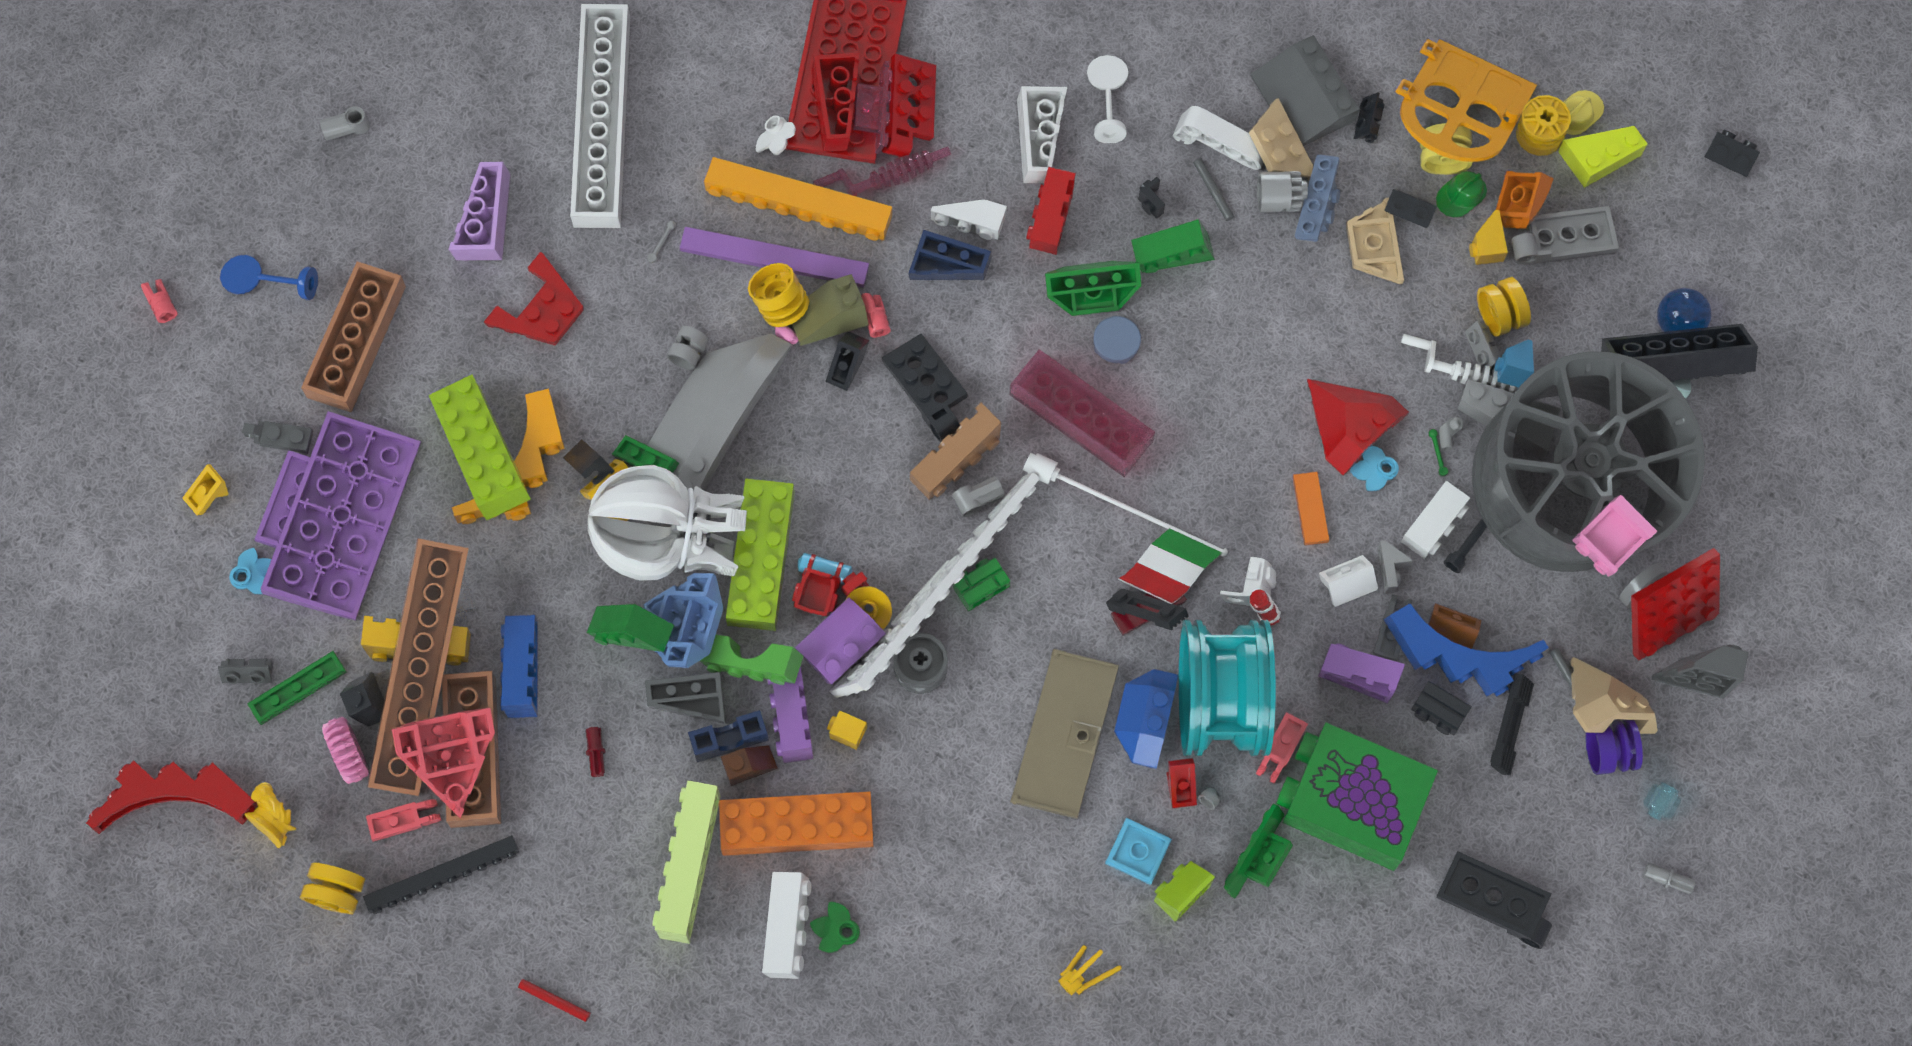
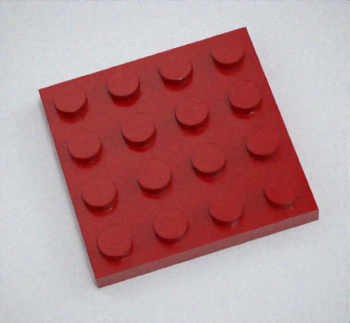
M1715 548L1631 595L1633 655L1638 661L1646 656H1652L1658 649L1674 643L1677 638L1686 633L1693 632L1701 624L1717 617L1720 608V553Z

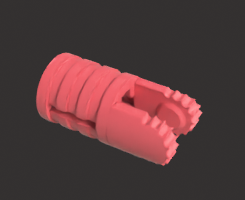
M158 279L155 281L158 291L155 294L148 282L142 283V291L151 306L157 322L166 323L174 319L178 313L162 280Z
M862 293L861 297L866 308L870 337L877 338L889 334L891 329L881 296L875 294L872 297L869 293Z

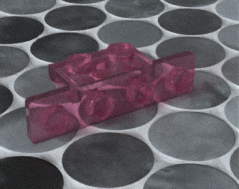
M884 61L881 67L879 87L858 84L856 87L853 130L876 133L875 154H880L883 147H887L889 134L885 133V126L889 124L890 112H886L891 100V91H888V84L891 83L893 71L889 70V61Z

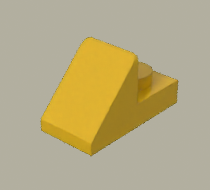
M207 464L186 492L183 500L196 515H203L215 498L227 496L229 493L222 477L211 464Z

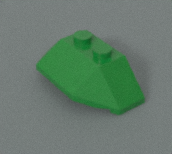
M1105 261L1065 266L1045 273L1047 297L1071 316L1118 311L1142 286L1139 262Z

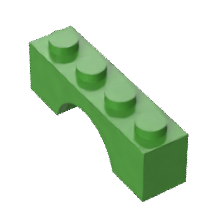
M715 635L710 654L701 659L700 662L711 673L720 672L721 674V672H727L729 675L737 678H742V675H745L756 681L769 679L773 683L784 685L785 682L795 684L803 655L794 647L771 644L761 655L745 659L741 656L740 645L728 636Z

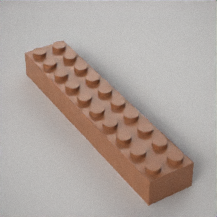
M417 539L367 784L370 788L419 796L422 780L396 755L392 729L407 723L435 717L469 548Z

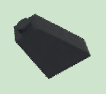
M370 672L349 682L340 693L348 716L367 727L380 722L384 705V698L374 673Z

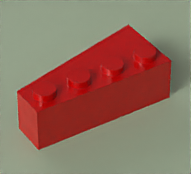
M860 52L814 55L812 76L824 152L846 151L848 148Z

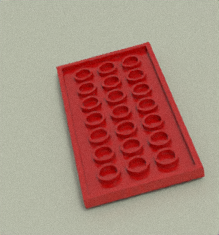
M908 0L813 1L788 122L794 124L796 131L794 136L787 139L786 150L872 164L876 163L887 99L890 92L891 57L898 52ZM860 52L848 148L846 151L824 152L812 76L814 55Z

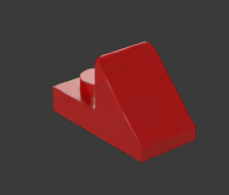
M1193 758L1168 761L1169 772L1166 774L1172 809L1197 805L1195 763Z

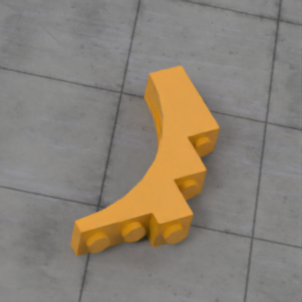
M549 388L525 394L528 411L527 428L522 447L514 462L525 487L529 486V488L539 487L543 485V482L548 481L541 455H555L560 450L565 449ZM474 499L452 507L457 523L471 524L477 518L484 517ZM528 501L504 512L507 520L512 519L513 521L522 520L526 515L531 514Z

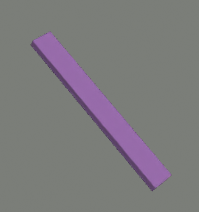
M685 227L680 244V251L762 268L774 263H783L790 266L795 274L828 281L852 274L856 285L863 288L869 269V263L689 227Z

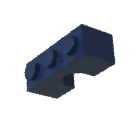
M760 710L736 717L735 722L724 727L713 728L710 725L688 732L697 763L769 741Z

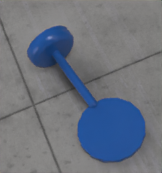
M238 255L224 264L220 280L222 286L233 294H245L252 291L259 284L260 280L297 285L298 294L302 299L312 300L318 286V273L314 267H305L301 270L298 279L262 274L260 263L254 257Z

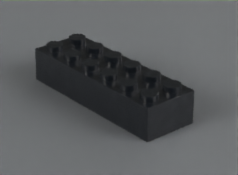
M1743 324L1602 338L1601 352L1617 353L1644 362L1659 371L1671 382L1681 379L1696 380L1700 377H1721L1728 374L1742 375L1747 372H1755L1758 351L1757 344Z

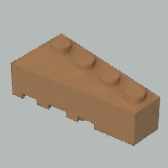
M982 402L975 408L977 413L971 419L966 417L960 423L954 436L948 434L938 446L940 449L938 452L932 450L910 472V481L929 500L934 496L939 497L947 489L946 485L952 480L954 482L959 480L965 473L964 469L969 465H976L982 459V454L987 449L991 451L1000 443L1001 422Z

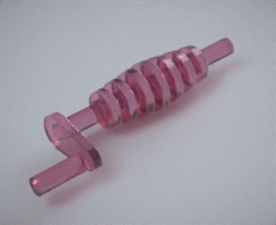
M947 146L932 153H928L926 150L921 151V157L918 153H913L912 159L909 155L903 156V161L898 157L894 159V164L891 161L886 164L887 171L884 166L878 168L879 175L876 171L870 173L869 179L854 185L844 169L841 168L832 174L813 181V185L825 187L842 180L848 194L857 197V193L872 187L876 188V190L882 189V183L886 188L891 187L890 180H892L894 185H899V176L903 183L908 182V173L911 179L917 177L916 169L919 174L925 172L924 166L928 170L933 168L935 161L951 155V152Z

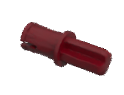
M590 727L585 732L588 749L586 750V755L589 756L591 776L602 777L605 773L603 754L606 753L602 744V730L599 727Z

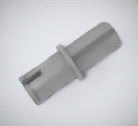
M1650 862L1646 865L1643 878L1664 884L1665 888L1669 886L1691 894L1694 890L1695 881L1674 873V869L1667 870Z

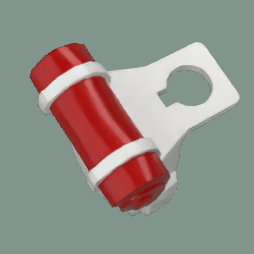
M1251 557L1243 593L1220 591V596L1228 603L1251 606L1257 612L1259 619L1268 620L1270 626L1275 625L1281 619V611H1279L1271 598V590L1276 586V571L1267 560Z

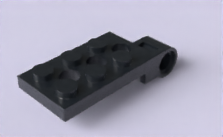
M922 333L883 356L882 362L921 412L923 420L937 440L942 442L948 434L954 435L960 423L950 408L968 398V394ZM912 361L921 362L920 367L915 369L910 368L908 365ZM925 378L934 379V383L929 386H925L921 382ZM939 395H945L948 398L943 403L935 401V398Z

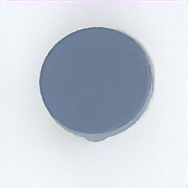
M1121 316L1108 317L1101 321L1094 331V350L1096 354L1108 362L1125 364L1137 354L1140 348V331L1136 324L1128 318Z

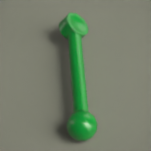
M1431 429L1428 435L1432 438L1440 467L1438 473L1444 477L1448 474V469L1444 467L1437 441L1438 432L1435 429Z

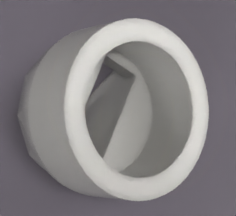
M1207 788L1199 795L1198 799L1206 808L1214 810L1220 802V794L1214 788Z

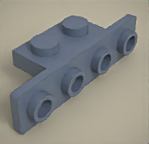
M1316 156L1308 185V197L1304 199L1295 233V238L1298 240L1317 242L1320 232H1327L1329 224H1332L1334 221V205L1340 199V189H1337L1335 183L1340 162L1338 157Z

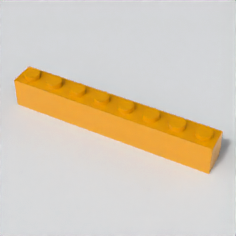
M716 157L712 158L704 180L705 190L712 196L721 197L723 195L730 197L731 200L737 203H751L758 209L769 208L775 210L780 215L787 216L791 214L797 216L805 222L816 221L826 228H833L834 226L841 228L848 234L859 233L865 235L866 238L873 241L878 239L885 240L893 216L892 206Z

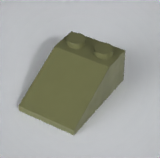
M852 274L830 280L808 296L810 302L807 311L803 317L792 324L800 346L868 326L865 304Z

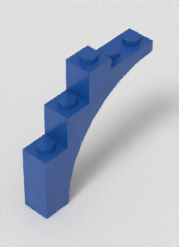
M1411 604L1383 619L1414 670L1421 666L1426 670L1438 662L1450 683L1456 680L1462 683L1474 676L1486 697L1493 693L1497 697L1509 690L1507 685L1514 681L1511 676L1524 669L1522 664L1528 660L1531 664L1544 657L1542 652L1549 648L1543 639L1526 648L1509 652H1486L1470 649L1454 643L1437 633L1420 617Z

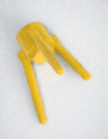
M1083 945L1068 967L1060 974L1062 977L1058 982L1071 996L1075 992L1080 995L1085 989L1120 971L1122 967L1120 965L1082 984L1085 979L1081 975L1103 954V951L1099 950L1078 970H1072L1087 949Z

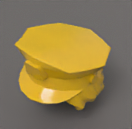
M263 782L256 786L251 794V799L257 803L258 807L254 812L245 813V816L280 849L286 842V833L297 829L290 825L291 810H285L283 807L284 803L278 801L270 783Z

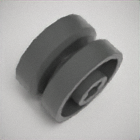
M916 633L912 637L909 636L904 641L906 644L904 649L897 655L894 654L893 667L895 678L909 692L917 694L930 693L940 687L946 678L948 669L947 651L942 642L933 635Z

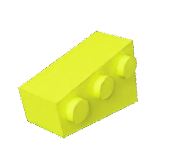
M1635 126L1565 139L1558 152L1585 188L1640 157L1647 146V142Z

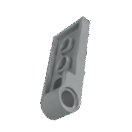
M1609 206L1537 215L1529 225L1530 233L1520 234L1511 239L1517 264H1531L1615 253L1619 250ZM1588 227L1593 228L1596 231V236H1588L1584 229ZM1565 230L1570 231L1573 234V239H1565L1561 232ZM1542 233L1547 234L1550 237V242H1542L1538 235Z

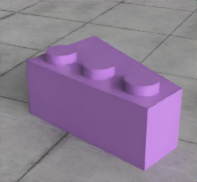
M1331 644L1318 676L1388 703L1397 688L1405 664L1349 649L1342 644Z

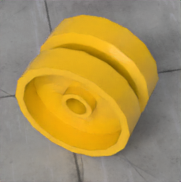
M1514 277L1500 280L1496 286L1489 284L1478 289L1477 302L1479 311L1485 324L1489 326L1492 335L1499 337L1509 333L1511 327L1513 329H1520L1530 324L1531 312L1526 294Z
M311 863L307 876L317 884L309 883L304 885L300 899L329 911L354 914L358 900L349 893L356 894L362 892L365 878L339 867L322 863Z

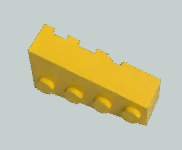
M364 616L361 646L372 660L386 662L387 658L393 659L400 622H396V619L386 618L385 622L382 623L373 622L372 616ZM453 626L446 664L458 666L461 665V662H468L471 639L468 627Z

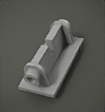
M1478 320L1465 331V334L1478 364H1481V370L1484 365L1495 368V363L1501 355L1497 346L1490 347V344L1495 341L1489 326L1485 325L1484 322L1480 323Z

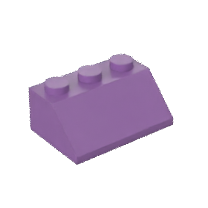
M848 597L806 636L795 649L803 655L804 659L828 684H833L886 633L862 608Z

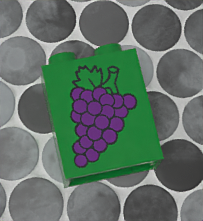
M1326 722L1319 736L1306 731L1294 758L1306 764L1300 781L1287 776L1276 801V804L1288 809L1282 823L1395 871L1403 860L1438 770Z

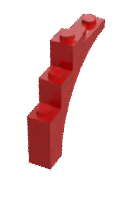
M133 760L130 764L124 765L118 773L119 776L116 780L122 786L119 789L113 790L107 797V801L101 807H97L91 812L86 824L100 834L117 819L144 806L167 801H191L209 805L227 813L243 825L248 820L245 813L254 812L258 805L213 762L209 766H204L198 772L197 778L193 780L174 762L161 768L158 772V777L153 779Z

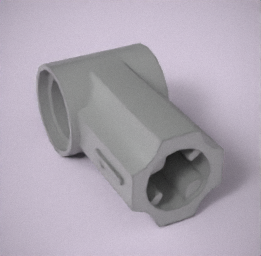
M357 106L348 108L343 114L320 120L321 129L326 141L352 133L361 135L370 128V122L362 108ZM361 118L359 122L353 123L354 120Z
M994 476L975 486H964L955 491L952 496L963 517H968L980 511L982 506L1004 497V491L1001 483Z

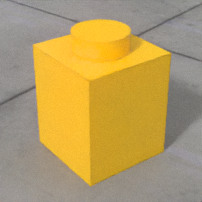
M839 710L837 717L832 716L827 730H830V739L857 750L866 732L867 722Z

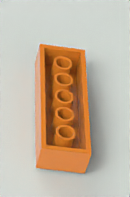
M871 792L719 800L720 842L723 856L873 847Z

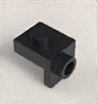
M1158 177L1152 181H1145L1139 188L1138 197L1144 211L1149 215L1152 214L1156 219L1164 214L1165 203L1154 193L1159 189L1160 179Z

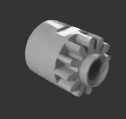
M1300 171L1258 173L1257 202L1259 212L1301 211L1302 202L1308 197L1307 181H1302Z

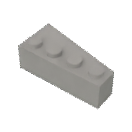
M1468 379L1457 409L1487 426L1492 418L1509 403L1514 393ZM1536 400L1529 405L1559 416L1561 409ZM1524 418L1519 422L1514 442L1543 460L1548 452L1555 428Z

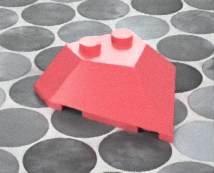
M490 708L455 712L407 723L392 729L396 755L461 818L467 797L471 794L485 759L484 755L489 742L492 741L495 734Z

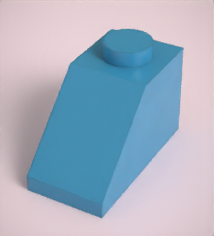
M1525 340L1505 350L1502 357H1498L1495 363V371L1498 372V382L1520 387L1534 373L1532 340Z

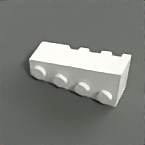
M1021 86L1017 98L1023 183H1044L1048 167H1052L1067 87Z

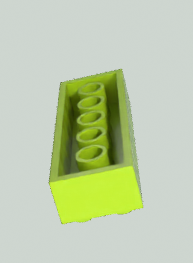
M473 374L430 394L429 398L477 507L485 519L489 520L530 500L531 498Z
M745 478L744 500L741 510L747 511L745 531H738L733 563L738 565L735 576H731L726 611L727 626L776 631L795 495L793 483Z

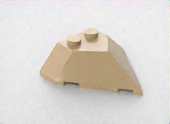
M1575 657L1571 659V666L1574 667V672L1571 674L1572 699L1575 700L1573 714L1585 732L1603 733L1614 719L1635 720L1640 734H1655L1658 731L1655 713L1645 697L1613 676Z

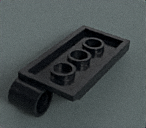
M1457 851L1436 898L1506 929L1508 934L1519 938L1523 943L1533 948H1543L1552 928V924L1542 918L1552 893ZM1467 879L1476 881L1477 889L1474 891L1466 890L1463 886L1464 881ZM1490 890H1497L1501 894V899L1497 902H1492L1487 898L1486 894Z

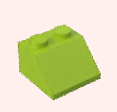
M1192 861L1186 866L1183 863L1180 864L1172 873L1174 878L1169 883L1164 881L1154 891L1157 894L1154 902L1175 922L1210 888L1215 878L1210 872Z

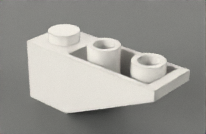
M985 199L932 206L931 220L940 226L950 225L956 227L957 230L963 233L973 232L979 234L981 238L991 240L992 238L998 240L1006 217L1007 206Z

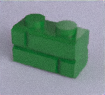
M995 557L991 560H988V558L981 560L976 564V569L969 573L963 571L965 573L963 578L956 584L953 583L954 591L968 612L1010 587V579Z

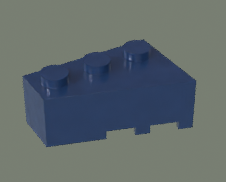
M923 230L908 273L909 279L984 280L992 259L991 251Z

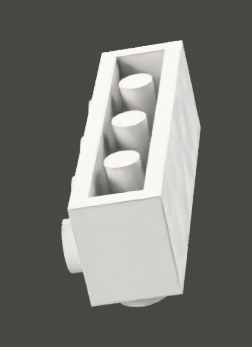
M800 872L772 873L762 973L770 978L799 979L800 971L804 967V959L801 955L802 946L806 944L804 925L809 917L807 896L811 893V882L807 876Z

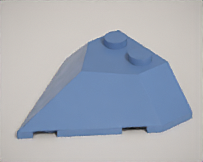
M693 573L687 577L685 583L678 587L674 585L643 604V609L674 625L665 651H655L667 666L689 668L710 654L723 612V603L716 575L712 573Z

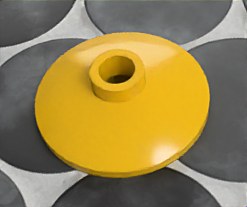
M863 586L853 590L847 596V598L849 597L862 608L882 630L890 622L892 605L888 596L880 589ZM865 605H871L873 611L867 612L864 608Z

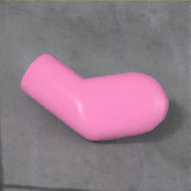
M788 326L775 327L777 337L793 345L798 342L795 331Z

